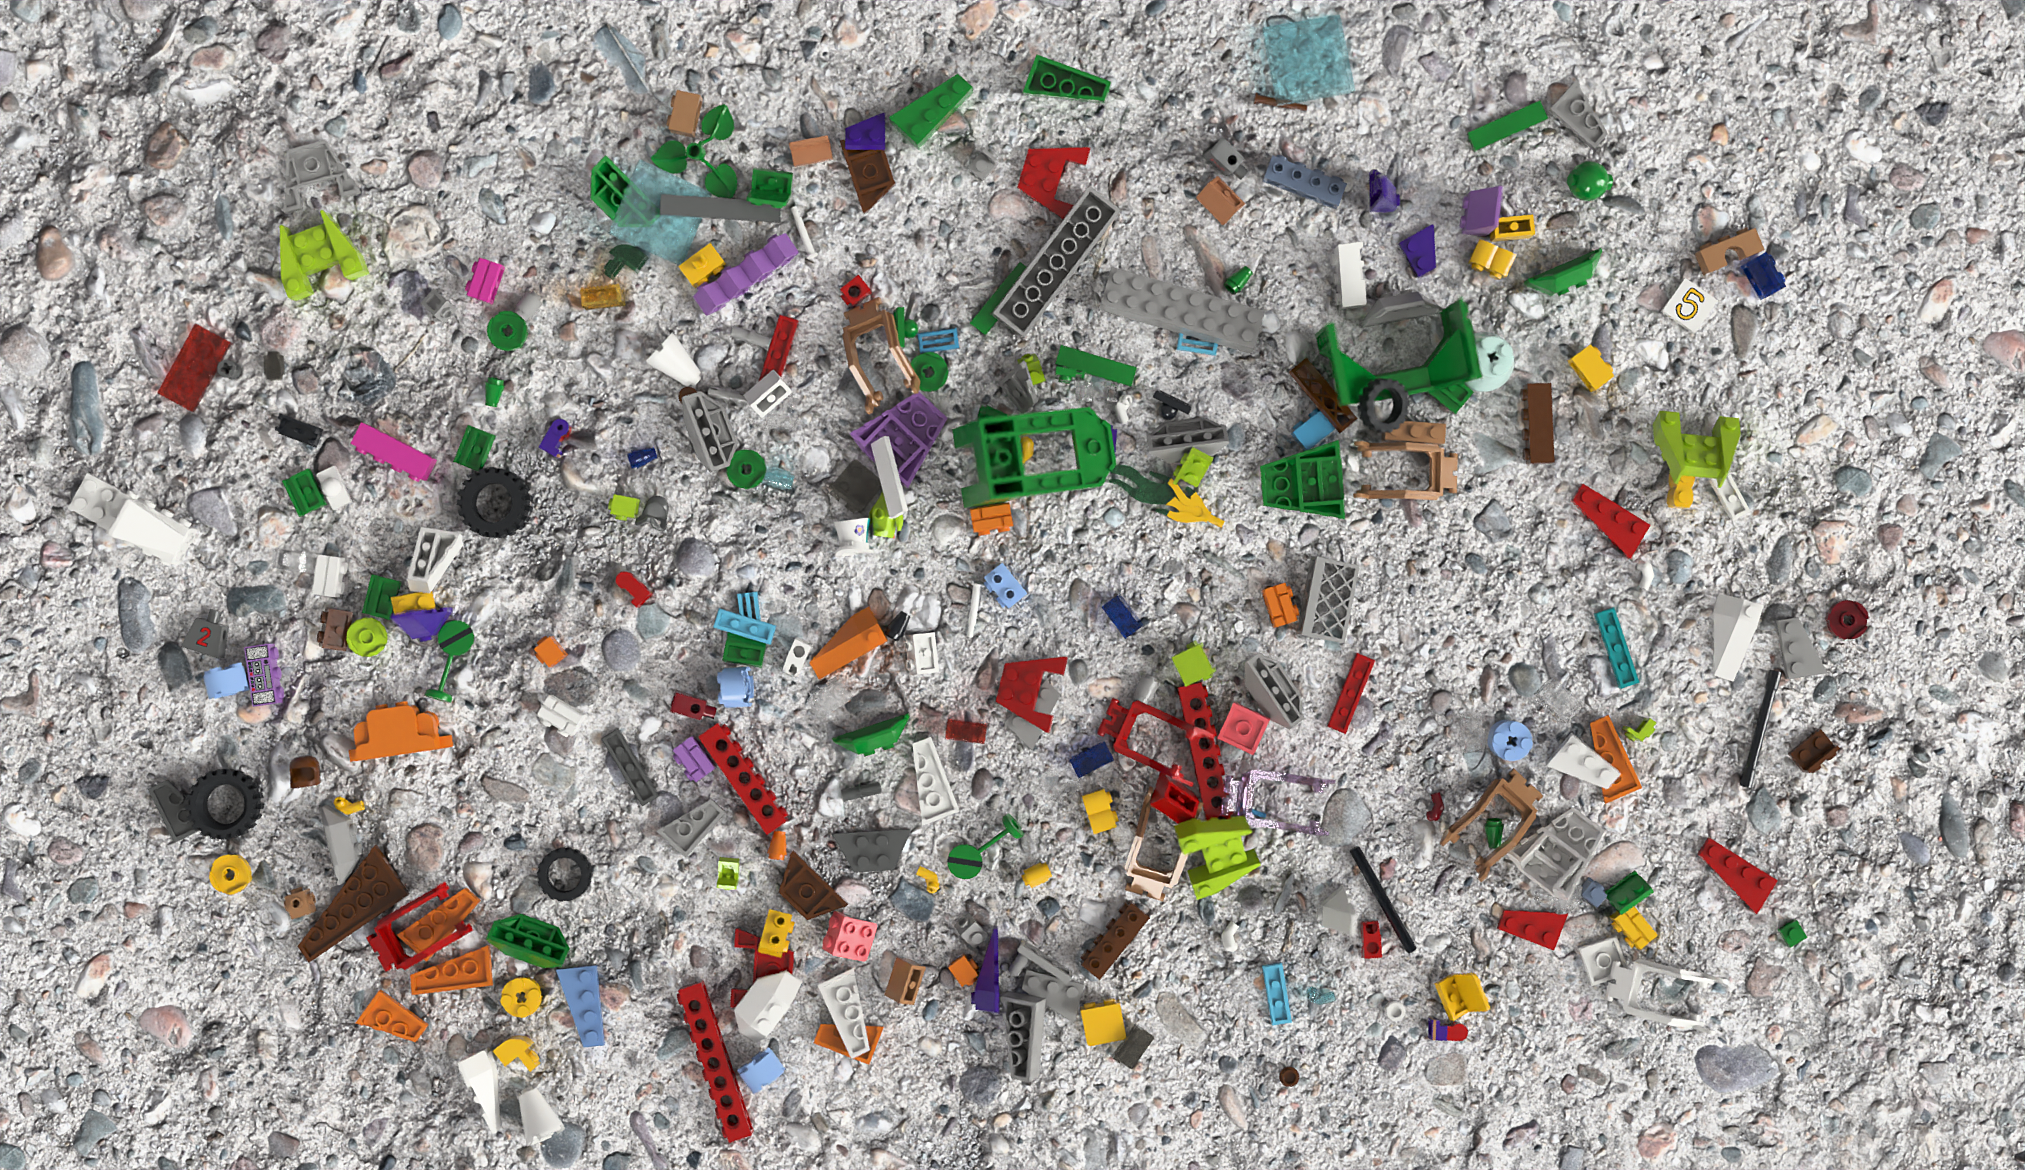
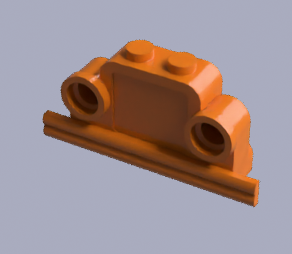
M407 701L395 703L396 707L388 708V704L375 706L376 710L370 711L367 714L366 720L358 723L354 728L356 749L349 750L350 762L453 747L452 735L439 737V718L433 712L426 711L420 713L417 706L408 705Z

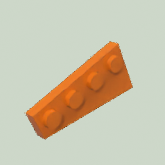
M490 945L411 974V994L419 995L493 986Z

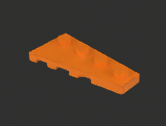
M1609 715L1589 722L1594 751L1620 772L1619 777L1608 789L1601 787L1604 803L1606 804L1641 789L1640 781Z
M464 888L397 934V936L412 950L419 953L452 934L456 930L454 925L464 921L481 900L468 888ZM434 954L428 956L424 960L427 962Z

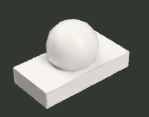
M336 466L316 474L321 484L322 492L326 495L332 510H337L352 503Z

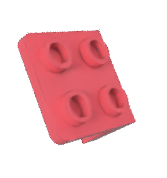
M833 911V915L829 919L827 934L823 939L822 949L833 956L864 962L868 959L877 924L848 917L839 911Z

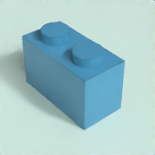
M1318 408L1308 415L1310 419L1305 423L1301 420L1292 427L1295 431L1291 435L1304 451L1311 449L1335 430L1334 426Z

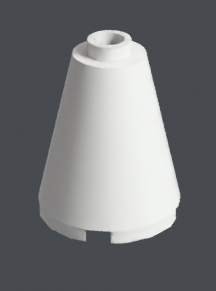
M673 333L646 360L650 366L687 387L690 384L694 387L701 379L699 376L700 370Z
M531 1086L521 1091L522 1095L519 1096V1104L527 1146L551 1138L555 1131L558 1134L565 1130L563 1123L537 1088L533 1089Z

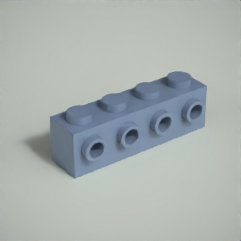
M1282 155L1271 157L1262 182L1337 209L1347 183L1343 182L1342 178L1324 175L1325 172L1319 169L1310 170L1306 168L1305 164L1295 162L1294 164L1287 161L1288 159Z

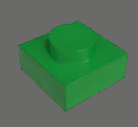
M1795 919L1778 929L1785 943L1790 948L1807 938L1799 922Z

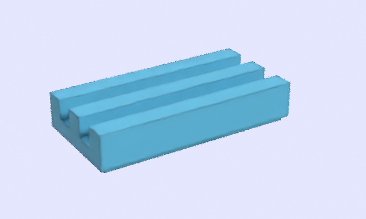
M1179 333L1176 350L1216 356L1218 344L1183 339V334ZM1182 343L1206 347H1213V350L1193 348L1181 345Z
M758 592L737 594L739 614L745 616L743 597H746L748 617L752 618L750 597L753 596L756 619L761 621Z

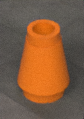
M774 831L767 851L769 854L768 859L784 860L785 856H787L786 832Z

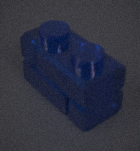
M1767 252L1741 265L1742 270L1760 300L1786 287L1784 275L1777 271L1774 266L1776 262L1773 256L1768 255Z

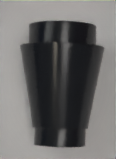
M900 611L885 628V635L897 642L900 638L903 639L911 616Z

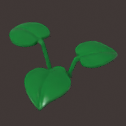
M723 104L710 110L702 120V132L710 135L709 138L699 141L698 144L690 143L687 148L679 141H667L651 157V160L660 169L671 174H679L686 170V158L696 161L701 160L713 171L708 173L705 178V187L708 192L716 197L731 199L737 190L735 171L727 164H720L715 169L713 165L705 160L706 150L703 147L704 144L713 140L714 137L720 141L726 140L734 131L732 115L728 106Z

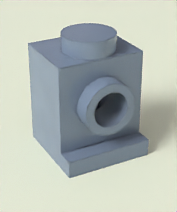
M1590 877L1576 891L1588 903L1597 908L1608 896L1604 893L1605 888Z

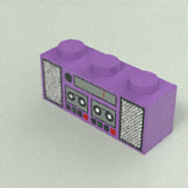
M275 644L244 647L253 707L283 703L284 689L280 685L282 674L277 664L279 653Z

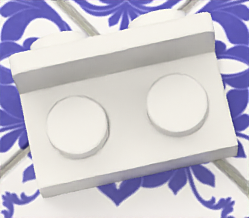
M935 632L906 635L904 648L907 651L906 667L909 675L939 672Z

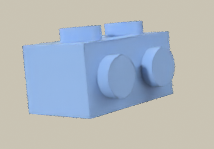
M1003 563L984 577L986 581L983 584L990 593L993 590L999 596L996 600L1003 608L1007 606L1009 609L1027 595L1026 591Z

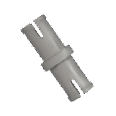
M736 325L733 326L730 337L747 342L748 345L754 344L769 349L772 337L756 333V330L751 329L750 331Z
M712 385L709 386L708 397L725 400L726 403L731 401L747 405L748 401L743 396L745 392L732 390L731 387L726 389Z

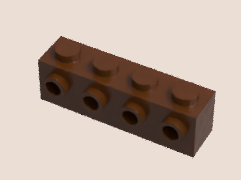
M1525 384L1520 391L1521 401H1524V409L1521 410V419L1525 425V428L1522 429V439L1525 440L1523 460H1526V465L1555 463L1552 384Z
M1131 900L1128 904L1126 902L1123 903L1118 910L1120 914L1117 918L1110 919L1105 926L1107 930L1104 934L1099 933L1093 941L1095 945L1092 949H1086L1080 957L1082 959L1081 966L1099 980H1101L1150 919V916Z

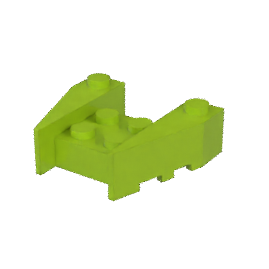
M320 210L324 221L323 224L294 235L286 226H279L281 281L287 297L291 300L298 301L314 295L307 276L340 264L344 277L351 281L370 274L362 253L354 246L333 217L324 210Z
M1659 410L1653 423L1654 442L1656 446L1660 447L1663 461L1667 462L1670 468L1669 473L1675 484H1678L1683 475L1717 479L1718 488L1722 487L1729 474L1741 436L1739 418L1719 416L1712 429V436L1682 434L1679 412Z
M1245 816L1231 817L1228 820L1210 818V821H1200V819H1192L1173 826L1183 855L1202 850L1205 865L1187 870L1197 900L1220 892L1261 865L1254 848L1247 851L1244 850L1241 836L1252 833Z

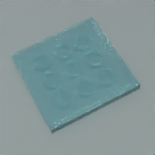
M1340 14L1262 28L1277 106L1355 92Z
M639 159L608 234L679 266L685 261L702 218L660 215V195L711 197L712 193Z

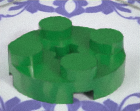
M502 311L489 321L487 336L496 348L503 351H514L522 348L526 342L528 326L526 321L517 313ZM507 326H510L513 332L506 337L503 329H507Z
M925 352L916 356L910 363L921 381L920 391L935 392L945 385L949 372L946 362L940 355L933 352ZM932 367L934 375H930L929 378L925 377L926 374L923 370Z
M748 449L736 451L729 467H727L728 479L732 484L743 489L757 487L763 482L767 473L763 457L756 451ZM744 464L746 466H748L749 464L751 465L750 474L742 473V466Z

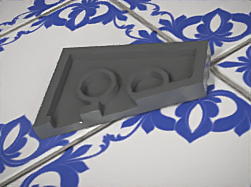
M169 780L148 789L174 843L200 831L195 830L192 827L194 825L193 821H188L187 819L190 813L185 811V805L189 804V800H185L186 797Z

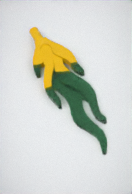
M1116 465L1110 471L1112 474L1127 477L1139 487V489L1132 488L1119 479L1109 480V483L1117 484L1135 500L1146 504L1168 505L1176 508L1179 512L1167 509L1155 510L1156 513L1163 514L1176 522L1193 523L1208 521L1222 528L1225 522L1211 514L1212 512L1206 508L1200 496L1192 488H1185L1190 496L1189 499L1178 484H1173L1174 480L1166 475L1153 471L1149 472L1152 477L1162 480L1164 482L1162 484L1145 478L1131 466Z

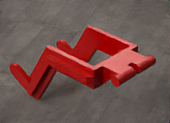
M1112 698L1106 714L1112 716V719L1109 721L1103 718L1096 734L1104 737L1106 733L1115 737L1113 747L1116 752L1192 787L1194 783L1184 779V774L1180 773L1181 766L1172 763L1170 768L1131 750L1126 740L1137 716L1145 712L1187 731L1185 737L1194 741L1196 736L1201 738L1202 734L1213 739L1215 735L1139 700L1132 702L1128 710L1118 705L1119 700Z
M446 882L441 883L434 889L377 921V926L373 928L377 936L375 937L374 934L366 937L374 953L378 951L380 956L377 958L385 972L393 968L391 966L392 963H394L397 970L400 968L406 970L473 931L470 923L466 925L464 921H461L454 925L457 929L456 932L412 957L405 953L391 928L393 921L438 896L440 901L449 896L447 890L450 888Z

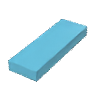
M719 608L713 627L771 645L777 626Z
M1282 962L1262 965L1271 1025L1291 1023Z

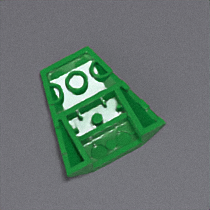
M1339 440L1260 466L1263 506L1345 519V495Z

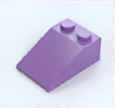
M1503 186L1473 190L1467 196H1464L1462 208H1465L1464 216H1461L1460 219L1462 234L1486 237L1498 227Z

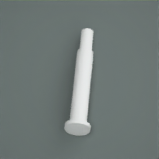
M796 206L791 208L807 253L806 258H814L818 253L814 251L803 220Z
M971 584L973 585L967 637H973L980 591L983 584Z

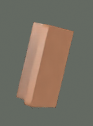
M827 135L789 143L794 167L833 160L830 140Z
M1219 176L1210 181L1196 197L1222 225L1226 224L1245 205Z

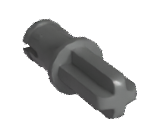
M880 782L862 786L858 784L857 787L841 789L843 801L846 802L882 793Z

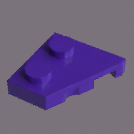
M1433 224L1398 243L1417 278L1436 268Z

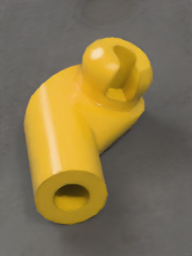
M1024 436L1020 440L1023 464L1034 453V442L1028 436Z
M339 796L333 802L335 808L346 815L365 809L362 800L351 803Z
M920 866L916 875L925 879L926 889L929 893H935L939 889L937 874Z

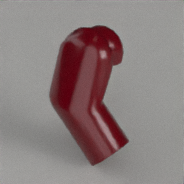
M1440 792L1430 794L1434 806L1432 810L1426 813V818L1429 821H1438L1444 811V803Z

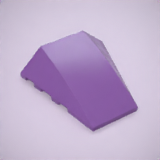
M919 392L901 401L890 410L883 412L872 421L870 420L857 430L855 429L850 435L862 452L874 463L875 459L871 443L883 436H889L901 485L908 488L948 418Z

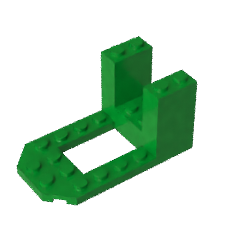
M1084 407L984 418L952 429L955 449L973 447L979 483L961 488L964 508L1001 504L1025 496L1101 487L1110 471L1116 466L1111 425L1106 420L1098 417L1093 409ZM1071 430L1077 469L1025 475L1019 436Z

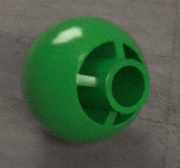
M1584 161L1572 169L1567 177V185L1576 198L1583 201H1593L1600 198L1606 190L1611 189L1613 177L1607 173V170L1600 163Z

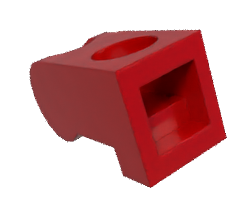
M623 571L616 576V584L618 587L626 589L634 597L631 603L637 608H640L653 594L630 572Z
M1378 920L1361 921V957L1363 959L1383 958Z

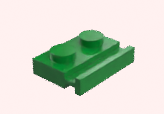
M1056 367L1055 379H1059V383L1070 384L1071 381H1075V378L1081 379L1080 382H1084L1085 370H1082L1081 373L1076 372V369Z
M1462 383L1427 393L1455 415L1474 391Z
M468 425L453 462L479 472L485 465L496 436Z
M307 468L282 481L299 517H303L327 505L311 469Z
M371 574L362 613L392 620L391 615L394 613L390 597L398 596L402 581Z
M728 632L722 661L762 668L766 643Z
M1634 870L1604 893L1608 895L1606 899L1623 915L1654 893V891Z

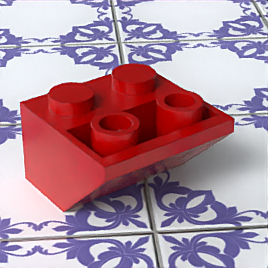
M1160 772L1150 805L1178 824L1194 819L1200 801L1193 791L1177 780Z

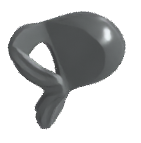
M662 496L649 498L642 515L636 519L635 525L644 526L647 523H651L652 527L657 531H665L667 529V516L669 512L667 500Z

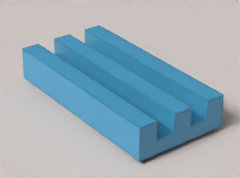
M957 328L917 334L920 354L959 349ZM946 334L954 335V337L922 341V338ZM946 342H954V343H955V344H953V345H946V346L931 347V348H924V349H923V346H924V345H932V344H939V343H946Z

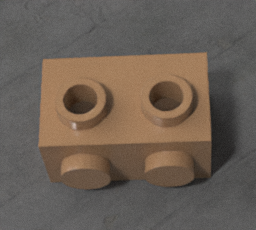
M677 90L676 96H672L671 107H673L672 114L668 115L667 126L671 133L695 138L703 102L701 95Z
M896 957L884 995L898 1003L914 1005L926 967L911 959Z

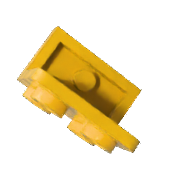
M1474 972L1450 974L1434 983L1449 1021H1454L1468 1012H1486L1490 1010L1488 998L1483 992L1480 979Z
M1109 998L1097 1004L1095 1002H1088L1080 1007L1086 1041L1089 1046L1120 1041L1126 1038L1119 999Z

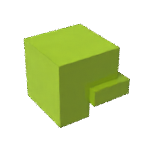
M1194 640L1186 645L1187 649L1172 657L1185 686L1202 678L1204 681L1210 679L1213 673L1216 672L1215 667L1212 668L1202 648L1204 646L1202 642L1198 644Z

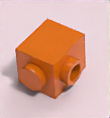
M544 636L537 642L538 646L534 648L537 652L535 654L537 659L542 664L545 662L549 668L554 667L568 656L554 636H549L548 638Z
M965 953L948 965L949 970L962 987L964 985L970 986L977 981L976 977L979 973L977 971L979 966L973 958L969 960Z

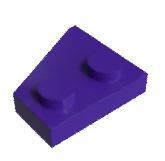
M885 113L878 114L845 128V150H885Z

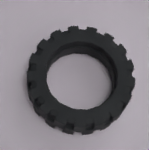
M1376 378L1374 381H1369L1367 386L1363 387L1362 395H1359L1358 398L1360 402L1357 408L1360 410L1359 418L1363 420V425L1369 427V430L1377 432H1393V429L1397 430L1400 428V424H1403L1406 420L1405 416L1408 415L1409 410L1407 409L1410 406V401L1407 399L1409 395L1404 390V385L1399 384L1397 380ZM1386 388L1392 395L1393 408L1390 416L1381 422L1375 415L1374 403L1378 393Z
M571 847L558 848L544 856L542 862H540L537 872L539 887L541 886L542 892L547 894L550 899H556L559 902L571 901L585 893L590 886L591 877L593 876L592 866L588 862L587 856L580 853L581 851ZM557 859H572L580 868V882L572 890H559L553 886L549 879L550 866Z

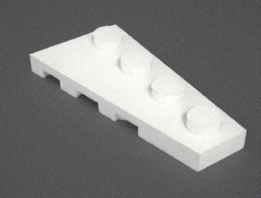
M932 737L913 743L923 826L957 813L960 810Z
M854 968L817 985L851 1059L870 1050Z

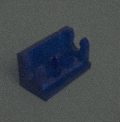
M1120 593L1101 607L1125 639L1143 626V623Z
M1102 741L1069 758V761L1078 778H1081L1114 761L1105 741Z

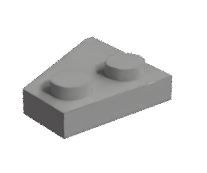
M1025 361L1018 364L998 383L1022 414L1026 413L1038 402Z

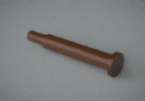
M1255 92L1253 104L1261 103L1293 110L1307 111L1308 106L1294 101L1258 95V92Z

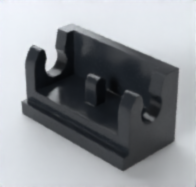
M279 413L278 420H280V425L275 427V431L279 432L278 434L317 448L324 429Z

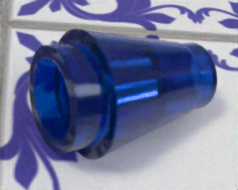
M654 447L631 450L630 453H627L631 469H638L658 458Z

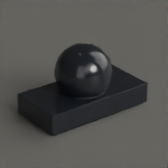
M1156 389L1153 398L1162 402L1158 411L1159 415L1165 420L1174 419L1178 414V410L1189 415L1192 409V405L1159 389Z

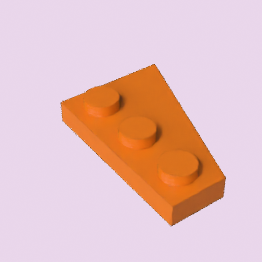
M382 990L377 992L356 1021V1024L372 1027V1029L385 1031L413 1042L418 1041L429 1026L428 1023Z
M821 1024L813 1043L850 1057L836 1025ZM865 1026L870 1050L853 1059L868 1065L870 1064L884 1028L882 1026Z

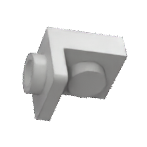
M983 147L981 153L968 166V169L983 182L998 165V160L996 159L998 156L991 149L986 150Z
M434 288L421 302L433 316L443 323H446L457 311V308Z

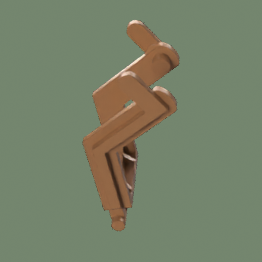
M880 297L863 303V309L857 306L844 312L845 318L849 319L850 325L843 328L844 333L842 335L848 367L866 396L865 410L868 414L873 413L874 407L880 406V401L884 398L880 390L875 392L859 364L855 344L858 336L884 326L889 349L906 377L903 380L907 389L911 387L912 392L917 394L919 393L921 382L900 346L894 316L885 309L879 310V305L882 304Z
M1354 441V446H1358L1357 451L1362 452V457L1365 458L1372 457V452L1409 451L1426 453L1430 458L1429 487L1425 491L1371 490V485H1361V490L1353 493V498L1437 500L1440 496H1443V488L1449 489V493H1457V476H1453V471H1457V453H1450V457H1444V448H1440L1437 444Z
M1514 768L1508 773L1511 776L1508 782L1504 778L1493 780L1474 807L1445 830L1440 840L1442 846L1449 841L1453 844L1456 843L1460 838L1458 833L1483 813L1496 794L1504 797L1521 813V821L1509 838L1487 857L1483 858L1480 855L1475 859L1474 863L1477 865L1475 870L1480 873L1478 876L1480 882L1486 879L1491 866L1517 846L1536 819L1538 810L1532 805L1535 799L1539 801L1543 797L1531 783L1525 786L1524 784L1527 780Z
M1149 786L1143 800L1135 836L1124 864V869L1127 872L1126 875L1133 877L1132 883H1127L1125 890L1142 895L1143 891H1147L1146 897L1164 901L1165 894L1162 893L1163 888L1168 887L1172 889L1174 885L1178 884L1188 854L1183 855L1180 849L1174 868L1169 872L1140 865L1136 860L1143 841L1151 807L1154 808L1150 805L1153 787ZM1199 802L1198 809L1194 819L1198 818L1203 807V802Z

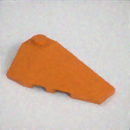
M868 606L852 615L809 663L820 680L889 640L871 608Z

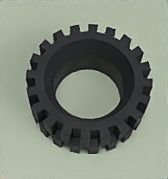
M489 467V469H480L479 473L473 472L469 475L471 477L470 480H464L462 484L465 487L463 490L459 489L458 492L461 495V500H457V505L461 506V510H458L459 516L464 517L462 522L469 526L472 532L484 537L507 538L506 536L508 535L513 536L517 534V530H522L525 527L523 523L530 520L531 517L528 516V513L533 511V506H530L533 496L529 495L528 492L531 491L529 486L525 485V481L518 477L517 474L501 468ZM491 484L503 485L509 491L512 499L510 512L505 518L497 522L486 521L481 517L477 509L479 493L483 488Z
M218 769L207 772L205 776H200L196 779L197 783L192 784L189 788L192 790L191 794L186 795L185 800H189V804L185 805V811H189L190 815L187 816L188 821H193L194 825L192 827L195 830H200L201 835L209 836L210 839L214 840L233 839L245 835L249 832V829L257 825L255 823L256 820L262 816L260 809H264V803H261V798L264 797L263 793L258 791L260 786L252 781L253 778L250 775H245L244 772L234 769ZM225 784L237 788L244 798V810L241 816L230 824H223L213 819L207 805L212 791Z

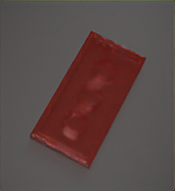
M195 323L157 393L189 411L195 412L217 372L218 364L226 356L232 342Z

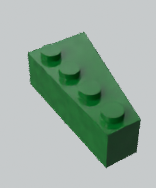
M1036 54L1023 94L1026 96L1105 104L1112 82Z
M956 74L890 116L889 121L919 150L973 93V87L959 74Z

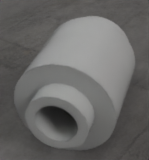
M527 291L516 304L517 308L514 312L527 321L542 306L543 303L540 301L542 297L534 291L531 293Z
M1146 674L1145 677L1141 675L1134 691V699L1148 704L1150 700L1152 701L1159 686V683L1156 682L1158 678Z

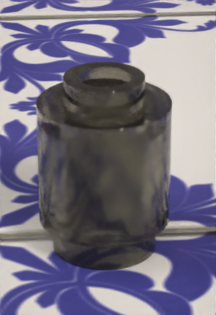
M277 351L267 352V355L263 356L266 380H283V375H285L284 356L280 355V352Z

